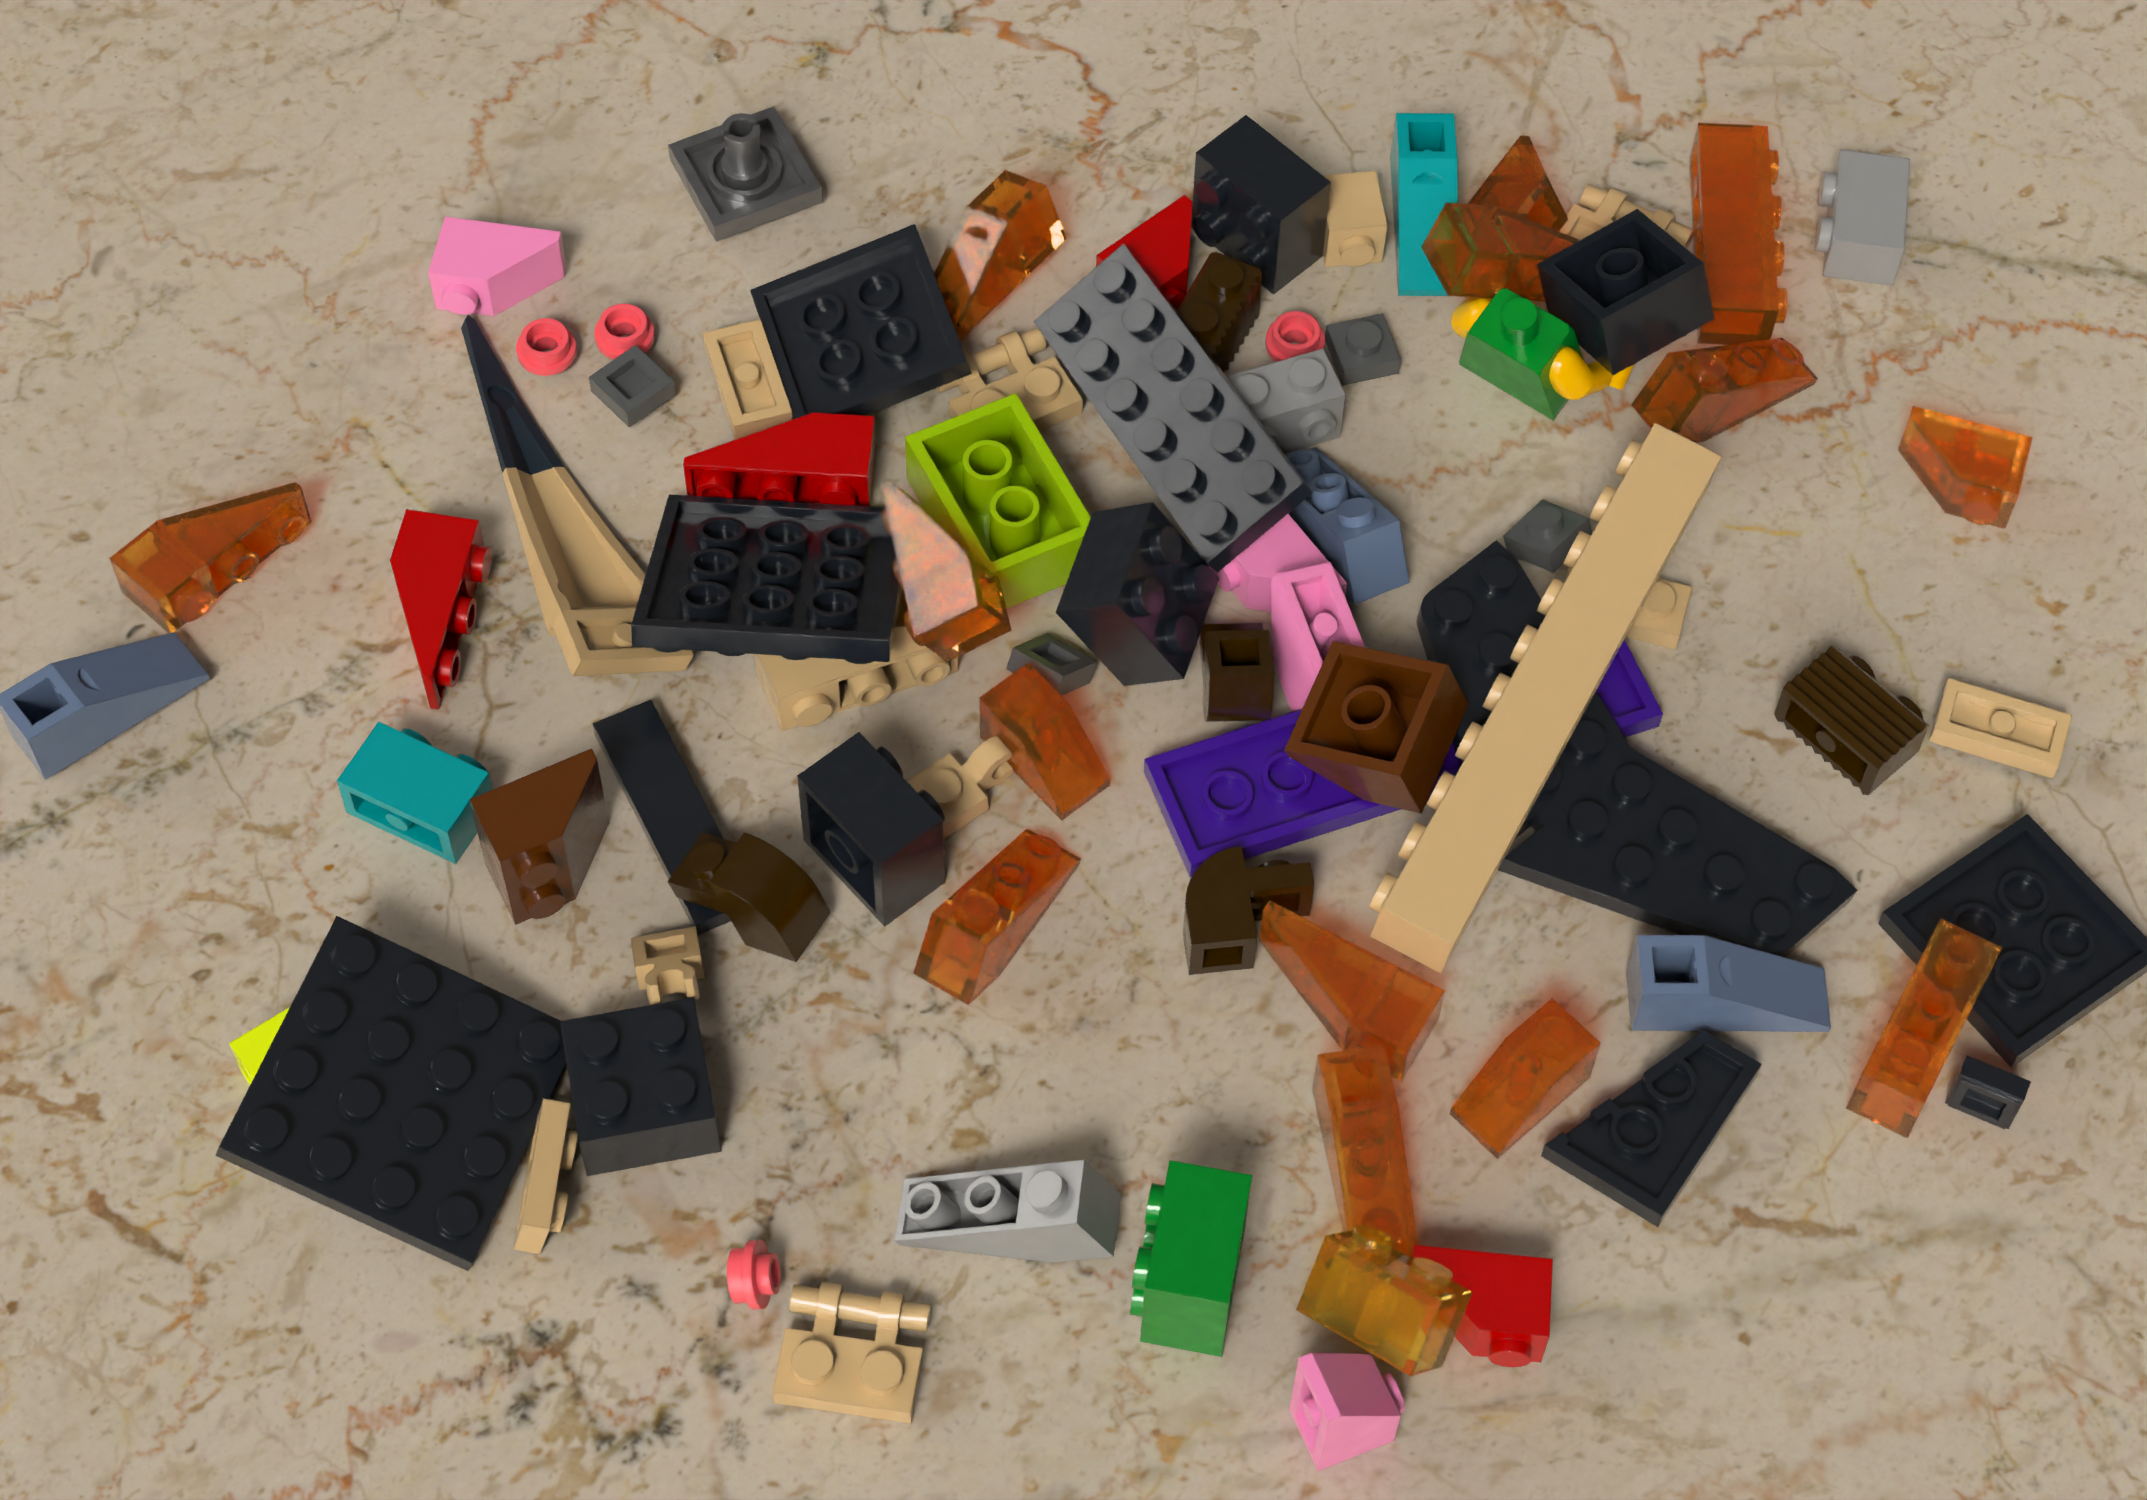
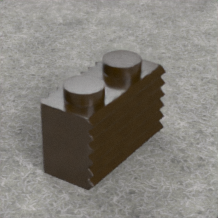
M1213 252L1208 256L1178 307L1177 312L1224 373L1226 370H1229V363L1234 361V354L1239 353V345L1244 344V337L1249 336V328L1254 326V320L1258 319L1262 273L1257 267L1221 253Z
M1831 645L1826 652H1822L1818 659H1814L1800 674H1796L1792 681L1786 683L1774 713L1778 722H1784L1787 730H1793L1796 738H1802L1806 746H1812L1815 754H1821L1824 762H1830L1834 770L1840 771L1843 778L1850 779L1852 785L1859 787L1864 795L1871 794L1919 752L1929 725L1923 720L1920 709L1912 700L1900 695L1895 697L1876 681L1873 670L1863 659L1857 656L1848 657L1834 645Z

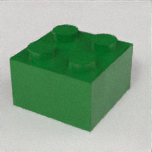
M1170 1160L1165 1185L1151 1184L1145 1215V1224L1147 1225L1143 1247L1139 1246L1132 1281V1288L1134 1290L1130 1308V1315L1142 1317L1140 1342L1222 1357L1246 1227L1252 1175Z

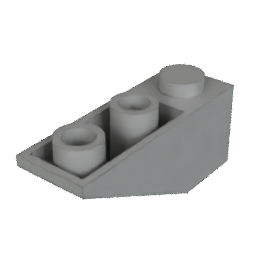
M1086 1160L904 1179L895 1242L901 1246L1052 1263L1114 1257L1121 1193Z

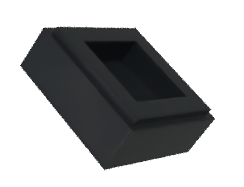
M1967 1055L1951 1086L1945 1103L1949 1107L2002 1129H2009L2024 1102L2031 1081Z

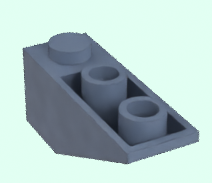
M1317 447L1296 450L1287 454L1288 460L1313 492L1288 514L1347 582L1346 597L1356 605L1408 584L1409 577L1399 519Z
M173 632L50 663L0 693V711L13 739L46 780L210 678L196 658Z
M1637 935L1626 971L1631 1031L1829 1032L1831 1029L1824 968L1704 935Z

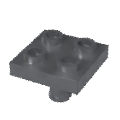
M774 106L751 115L744 113L733 114L721 126L668 144L670 161L716 242L823 202L821 185Z

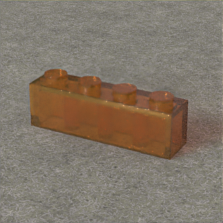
M1698 123L1689 159L1692 229L1695 230L1693 235V254L1704 263L1715 319L1697 328V343L1768 347L1775 323L1783 324L1787 311L1786 288H1777V277L1781 276L1784 265L1783 241L1774 240V230H1778L1780 225L1782 203L1781 196L1772 195L1771 185L1776 184L1778 176V150H1769L1768 126Z

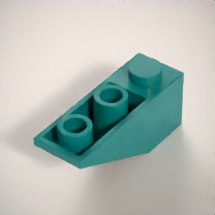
M1396 113L1390 154L1398 296H1457L1458 158L1454 113Z

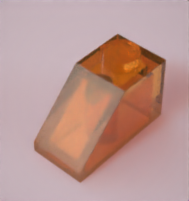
M1912 406L1898 451L1945 513L1965 518L1975 524L1992 525L2005 529L2020 493L2033 437Z
M1029 663L979 697L980 738L983 741L996 735L1012 753V757L1007 762L1013 768L1014 773L1061 821L1110 786V777L1071 705Z
M1551 998L1504 1039L1452 1106L1450 1115L1498 1159L1591 1077L1601 1042Z

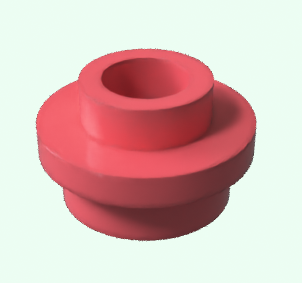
M616 304L606 309L594 330L597 348L603 355L613 360L634 345H637L646 354L652 347L655 339L652 321L640 308L632 304Z
M1290 311L1280 315L1270 325L1266 333L1265 347L1269 356L1275 362L1324 349L1325 335L1314 317L1305 312Z
M541 318L525 326L518 338L516 352L518 361L525 370L535 375L550 376L561 373L571 366L576 358L577 346L573 334L561 322L555 319ZM551 349V351L541 352L543 350Z
M761 1239L749 1240L745 1247L733 1248L729 1253L727 1284L730 1297L735 1304L747 1303L752 1310L765 1309L768 1306L770 1296L778 1294L780 1290L781 1267L779 1258L776 1253L768 1252L765 1242Z

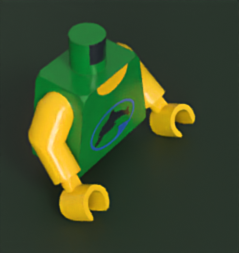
M1485 272L1472 294L1452 314V329L1460 337L1466 338L1459 365L1553 421L1568 400L1582 399L1604 390L1608 386L1623 390L1635 366L1634 364L1612 375L1597 361L1586 364L1583 360L1575 332L1567 323L1536 306L1530 300L1514 293V288H1507L1492 279L1494 275L1489 272Z

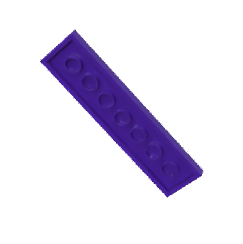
M1624 640L1596 692L1623 737L1626 738L1659 727L1663 713ZM1302 710L1144 759V774L1189 877H1192L1198 867L1209 857L1228 848L1242 846L1245 860L1401 809L1364 801L1290 758L1284 749ZM1453 743L1450 746L1429 798L1444 771L1456 776L1460 769Z

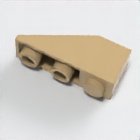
M896 626L890 662L873 661L868 664H854L844 659L810 657L804 660H789L778 655L754 654L756 673L781 731L799 725L804 727L813 726L823 722L831 714L858 705L872 706L880 703L890 694L917 685H934L942 681L949 674L958 672L957 636L952 630Z

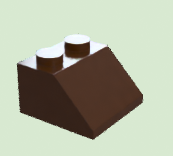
M1332 641L1284 750L1290 758L1364 801L1422 814L1469 703L1447 664Z
M592 748L469 799L485 864L515 925L531 918L542 919L549 917L559 911L564 904L576 899L609 825L598 761Z

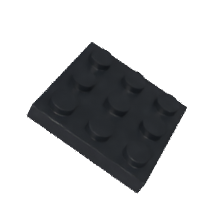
M915 224L750 290L794 419L811 413L867 416L972 374Z
M2028 814L1883 911L1878 923L2011 1068L2147 972V937Z

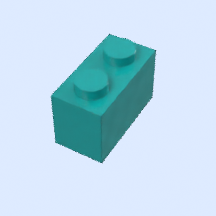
M379 721L337 779L346 813L454 864H457L477 834L469 799L493 790L489 772L474 758L465 754H457L454 757L433 747L424 736L414 730L403 728L401 731H398Z

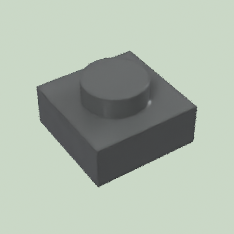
M1383 313L1326 325L1325 342L1342 386L1399 374L1401 359Z
M634 345L589 377L591 392L628 427H631L676 395L674 380L637 345Z
M1541 500L1503 535L1506 549L1512 556L1554 573L1563 565L1579 532L1583 531L1592 535L1589 518Z
M1046 633L1013 647L1006 669L1026 680L1027 685L1033 691L1045 696L1058 698L1089 684L1097 661Z

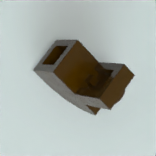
M1263 623L1203 624L1199 644L1205 722L1270 720L1273 703L1274 667L1269 629L1263 630Z
M703 832L667 881L677 898L727 914L746 946L794 962L798 961L831 913L813 880L796 862L766 841L745 832L737 843Z
M1242 846L1225 849L1205 860L1190 879L1185 899L1183 941L1189 975L1254 968L1257 944L1255 921L1310 916L1314 891L1311 863L1292 864L1285 860H1272L1255 868H1245Z

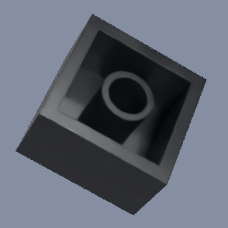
M1245 115L1196 152L1191 228L1205 245L1215 247L1228 257L1259 268L1262 273L1261 285L1274 295L1322 257L1331 182Z
M1639 209L1630 212L1537 264L1548 313L1567 323L1574 330L1579 346L1612 375L1636 364L1643 358L1715 319L1704 263Z
M1153 502L1095 511L1090 518L1055 613L1123 686L1180 680L1185 678L1219 577Z
M858 732L797 775L803 840L884 927L945 883L944 813L937 801L927 791L920 790L916 792L903 778V772L899 763L886 748L880 746L875 749Z
M694 997L560 1021L578 1140L587 1176L721 1152Z

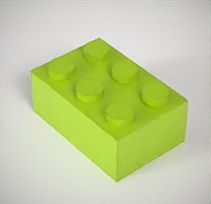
M1016 393L905 436L907 480L986 617L1066 585L1091 517Z

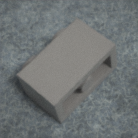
M1840 149L1834 172H1823L1818 206L1828 207L1827 217L1821 216L1818 222L1815 251L1824 252V277L1893 286L1905 250L1909 158Z

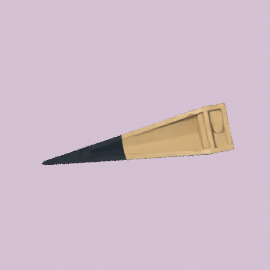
M467 315L461 327L547 632L549 635L557 637L572 676L685 671L694 656L692 650L667 653L653 648L632 647L631 624L646 574L617 540L567 472L519 398L476 321L470 315Z

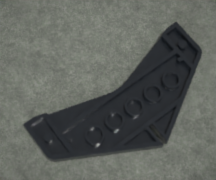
M1497 540L1429 591L1421 603L1416 620L1427 660L1447 664L1450 667L1469 703L1452 742L1455 753L1471 723L1475 722L1484 726L1492 711L1484 708L1483 704L1498 675L1503 673L1511 678L1519 663L1510 659L1525 627L1530 625L1539 629L1545 618V615L1537 611L1541 598L1520 563ZM1595 692L1516 838L1530 827L1536 832L1505 856L1498 871L1678 935H1704L1784 958L1845 907L1858 891L1831 865L1630 748L1597 692ZM1457 757L1459 766L1461 767L1464 760Z

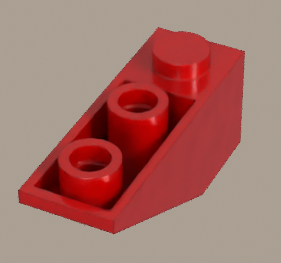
M811 413L684 457L683 467L687 495L870 506L876 459L875 416Z
M406 509L390 563L429 706L431 709L439 710L446 686L454 687L459 677L461 654L458 646L462 634L470 635L473 630L477 610L476 599L473 597L478 582L486 583L492 564V549L490 546H484L479 520Z

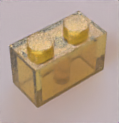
M1358 1225L1355 1229L1325 1235L1296 1310L1411 1377L1442 1367L1473 1292L1451 1280L1453 1274L1445 1266L1426 1258L1413 1259L1393 1248L1395 1244L1393 1238L1378 1229Z

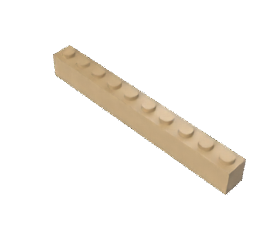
M1654 423L1643 444L1633 439L1631 440L1615 471L1616 474L1624 477L1618 489L1609 485L1605 486L1590 515V519L1598 522L1592 535L1583 531L1579 532L1563 563L1572 568L1565 582L1554 577L1538 606L1537 611L1545 615L1539 629L1527 625L1521 634L1510 659L1519 663L1511 678L1500 673L1490 689L1483 707L1492 712L1485 725L1481 726L1472 722L1466 731L1455 754L1456 757L1464 760L1456 776L1444 771L1427 803L1428 807L1436 810L1428 826L1416 821L1398 854V857L1407 861L1399 877H1396L1387 872L1369 906V908L1379 913L1370 935L1372 938L1442 973L1704 496L1722 458L1721 455L1657 423Z

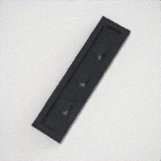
M651 700L592 723L594 735L668 879L703 832L724 839ZM678 898L692 926H696L697 936L731 921L725 913Z

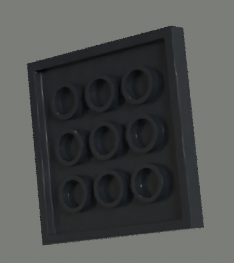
M669 494L631 624L632 647L653 648L667 653L680 650L718 652L725 656H740L744 654L778 655L789 660H804L810 657L844 659L854 664H868L873 661L890 662L913 532V509Z
M336 916L215 1156L468 1271L476 1258L534 1133L543 1098H550L566 1064L560 1025L561 1020Z

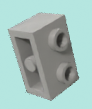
M1324 349L1226 376L1284 454L1340 438L1346 394Z

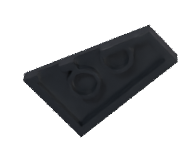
M1703 1030L1644 1072L1642 1079L1613 1100L1607 1099L1593 1109L1589 1117L1568 1133L1564 1134L1562 1132L1546 1143L1541 1157L1659 1227L1756 1079L1762 1064Z

